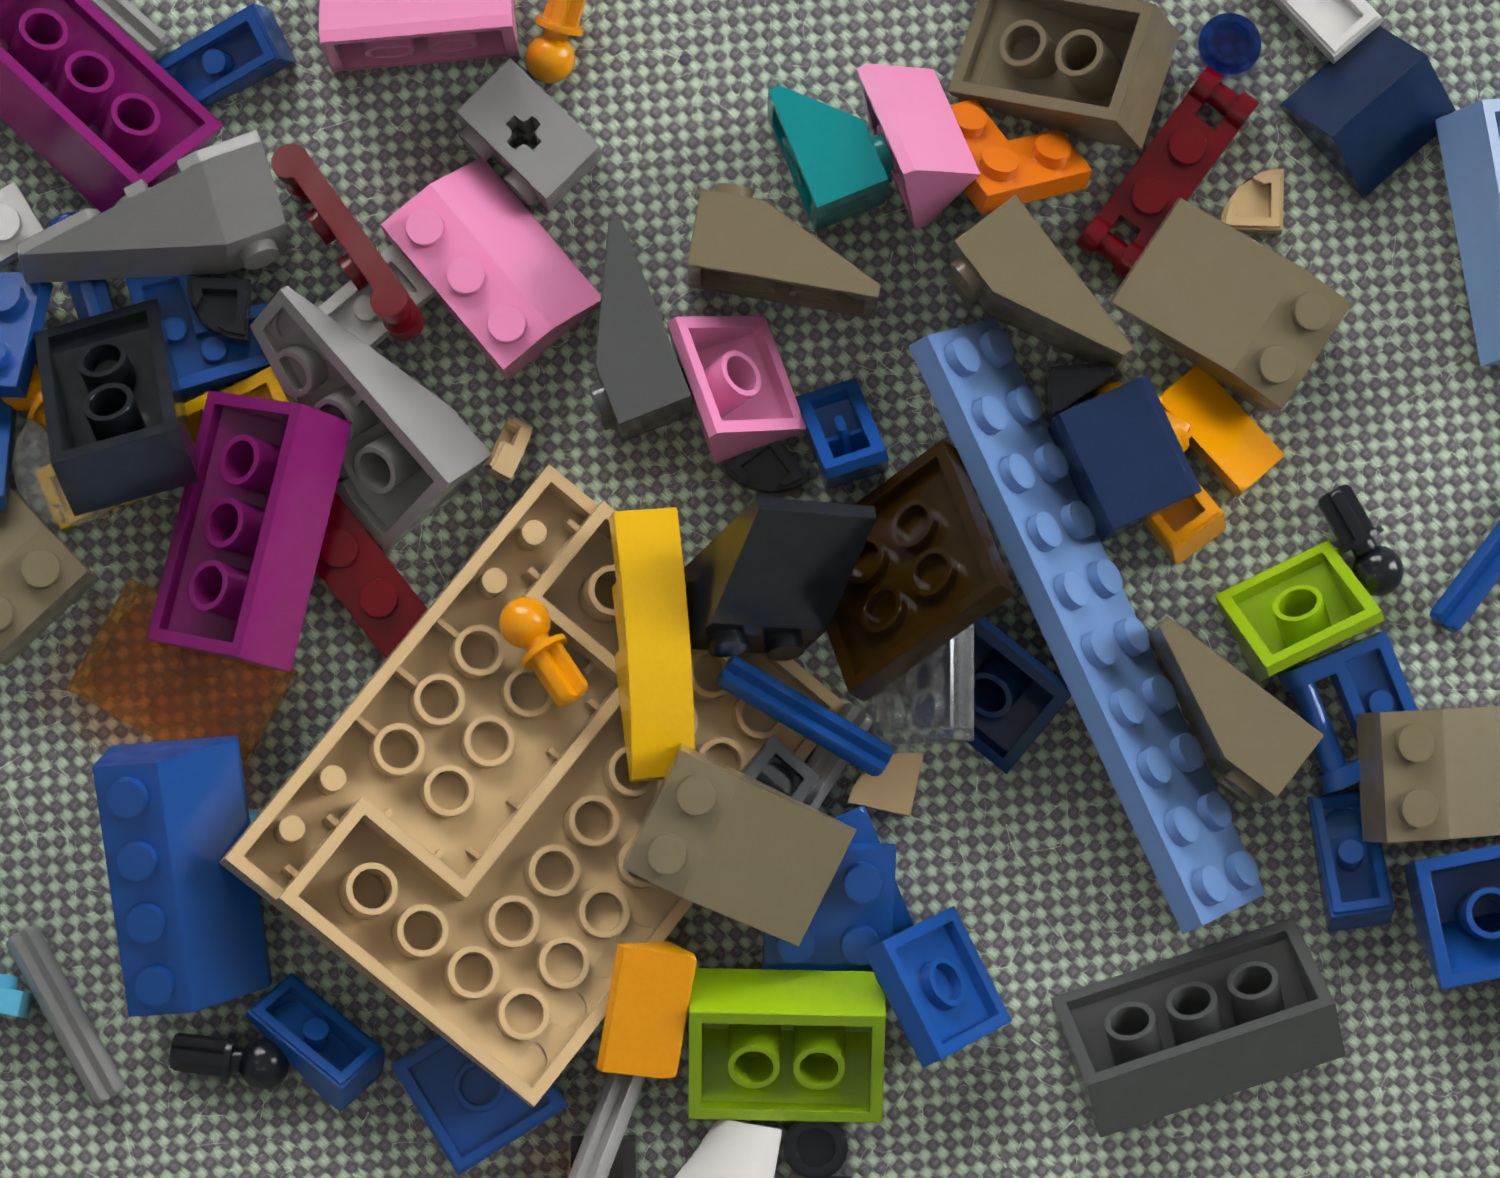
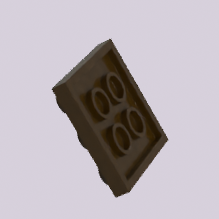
M943 439L854 504L875 506L876 520L826 631L848 693L863 702L1015 594L957 449Z

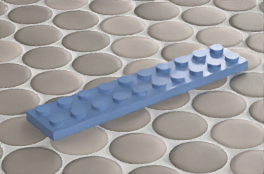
M994 318L929 334L909 345V349L1182 934L1201 927L1265 895L1266 893L1259 880L1257 864L1253 857L1246 852L1233 825L1230 807L1225 798L1218 793L1204 763L1203 749L1188 729L1177 705L1175 689L1171 682L1164 677L1150 647L1148 632L1143 623L1136 618L1122 588L1121 574L1106 554L1095 530L1094 517L1090 509L1082 502L1069 475L1066 457L1061 449L1055 445L1041 415L1042 409L1039 399L1028 387L1016 362L1015 351L1010 338L1001 330L997 319Z

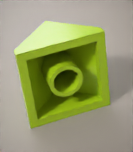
M1329 540L1215 595L1217 603L1258 684L1374 628L1385 620L1382 610Z

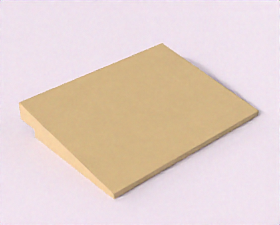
M550 464L531 482L219 862L530 1107H535L605 1017L617 944L664 941L694 903L623 869V861L663 780L630 782L614 658L619 651L612 586L617 580L609 517L615 510L605 501H602L599 505L596 504ZM531 597L539 600L550 614L551 627L548 635L551 637L556 634H564L568 642L565 645V649L588 682V689L576 702L565 707L556 705L532 668L524 669L520 663L523 656L528 652L527 648H518L511 645L501 634L499 627L500 614L503 608L513 599ZM691 649L695 750L740 772L765 742L772 736H775L803 762L817 746L816 743L718 686L717 678L727 660L731 657H714L708 653V650ZM759 653L735 655L835 714H838L842 706L846 704L793 659L773 661L768 659L766 654Z

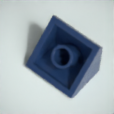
M1380 26L1336 63L1332 64L1329 61L1279 106L1363 199L1438 134L1436 119L1456 111L1427 55Z
M1148 375L1139 377L1059 413L1048 427L1055 445L1061 449L1066 457L1069 475L1082 502L1090 509L1094 517L1095 530L1101 543L1114 538L1202 491Z
M982 617L951 639L908 693L911 698L1006 774L1071 697L1064 680L985 617Z

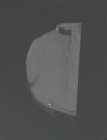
M28 419L16 439L12 466L17 489L31 509L52 522L81 526L92 522L106 521L124 507L121 503L74 516L51 465L47 430L36 420Z

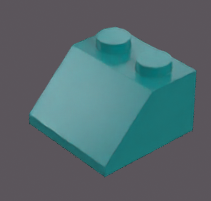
M781 85L768 90L767 118L815 232L885 204L888 183L892 182L890 171L894 170L895 167L888 146L881 133L871 137L863 119Z

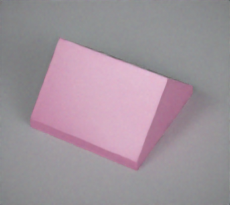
M866 64L856 69L869 125L873 135L881 133L888 146L895 167L890 173L916 230L928 225L981 173L934 69Z
M765 315L674 317L667 322L673 351L691 393L692 404L714 464L775 441H782L799 435L807 429Z

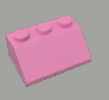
M320 0L319 39L332 72L519 56L515 0Z
M477 159L430 183L380 224L387 240L391 244L394 243L433 289L436 298L507 381L601 304V295L487 161L483 162Z

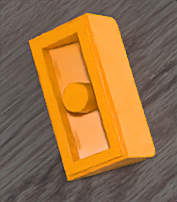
M1196 365L1158 397L1165 411L1191 424L1193 433L1189 439L1190 447L1237 498L1285 456L1219 382Z
M669 941L617 944L596 1069L608 1073L660 1079L676 1077L697 962L696 956L693 953Z

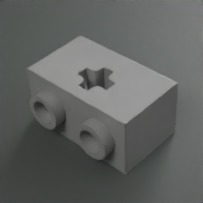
M511 58L456 111L460 125L464 128L458 135L462 142L483 162H486L493 156L509 172L503 178L504 182L528 206L537 199L550 211L602 159L600 145ZM519 129L523 134L528 135L536 130L535 136L538 146L532 150L529 146L522 144L515 150L513 133Z

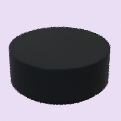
M795 1121L785 1135L783 1151L788 1165L798 1175L804 1178H827L835 1174L843 1166L848 1153V1142L843 1129L837 1122Z

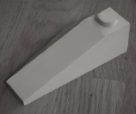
M257 130L205 147L177 160L181 172L153 187H148L147 183L141 179L123 188L126 195L114 207L102 213L96 209H83L17 243L20 270L25 283L225 274L242 268L248 270L260 269L271 264L279 255L287 253V228L264 147Z
M289 286L281 289L250 325L286 395L298 398L300 404L352 422L339 474L341 481L337 482L336 491L360 524L385 552L396 545L461 489L493 455L451 406Z

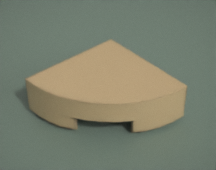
M1284 169L1260 172L1241 184L1227 200L1219 220L1243 234L1280 235L1283 231Z
M514 415L511 418L508 417L491 450L493 455L483 465L485 468L484 472L501 481L512 479L530 440L533 425Z
M917 752L893 754L885 770L879 776H871L863 772L854 784L847 804L865 805V808L910 817L924 754Z

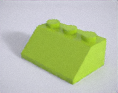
M695 968L689 1002L688 1119L882 1123L886 997L884 990L875 978L874 972Z

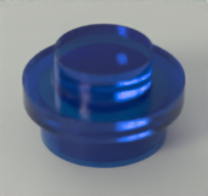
M1224 13L1210 19L1202 28L1198 38V53L1203 64L1206 67L1209 65L1226 77L1238 76L1247 72L1255 64L1261 51V37L1256 26L1248 18L1235 13Z

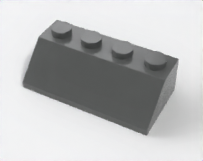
M1294 918L1051 998L1075 1075L1100 1138L1346 1056L1335 1001Z

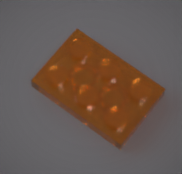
M129 578L66 689L158 741L238 735L244 771L299 672L294 668H291V672L240 663L148 640L147 635L158 593Z

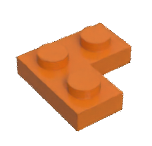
M972 99L950 104L981 173L964 190L980 214L993 212L1015 194L1022 204L1086 189L1093 170L1060 128L1007 140L978 100Z

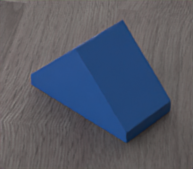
M856 378L796 396L825 491L886 472L889 461L888 454Z

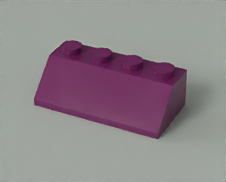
M0 0V119L101 213L114 207L126 195L123 188L141 179L147 183L148 187H153L181 172L177 160L207 147L221 131L223 124L89 0Z
M208 391L194 447L200 482L184 487L147 635L148 640L240 663L291 672L352 422L300 403Z

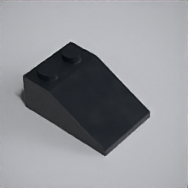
M157 298L34 332L51 465L74 516L200 482L192 434L161 307Z
M767 497L755 498L684 567L691 649L708 650V653L714 657H731L741 653L766 654V657L773 661H787L803 655L805 649L828 629L875 523V506Z

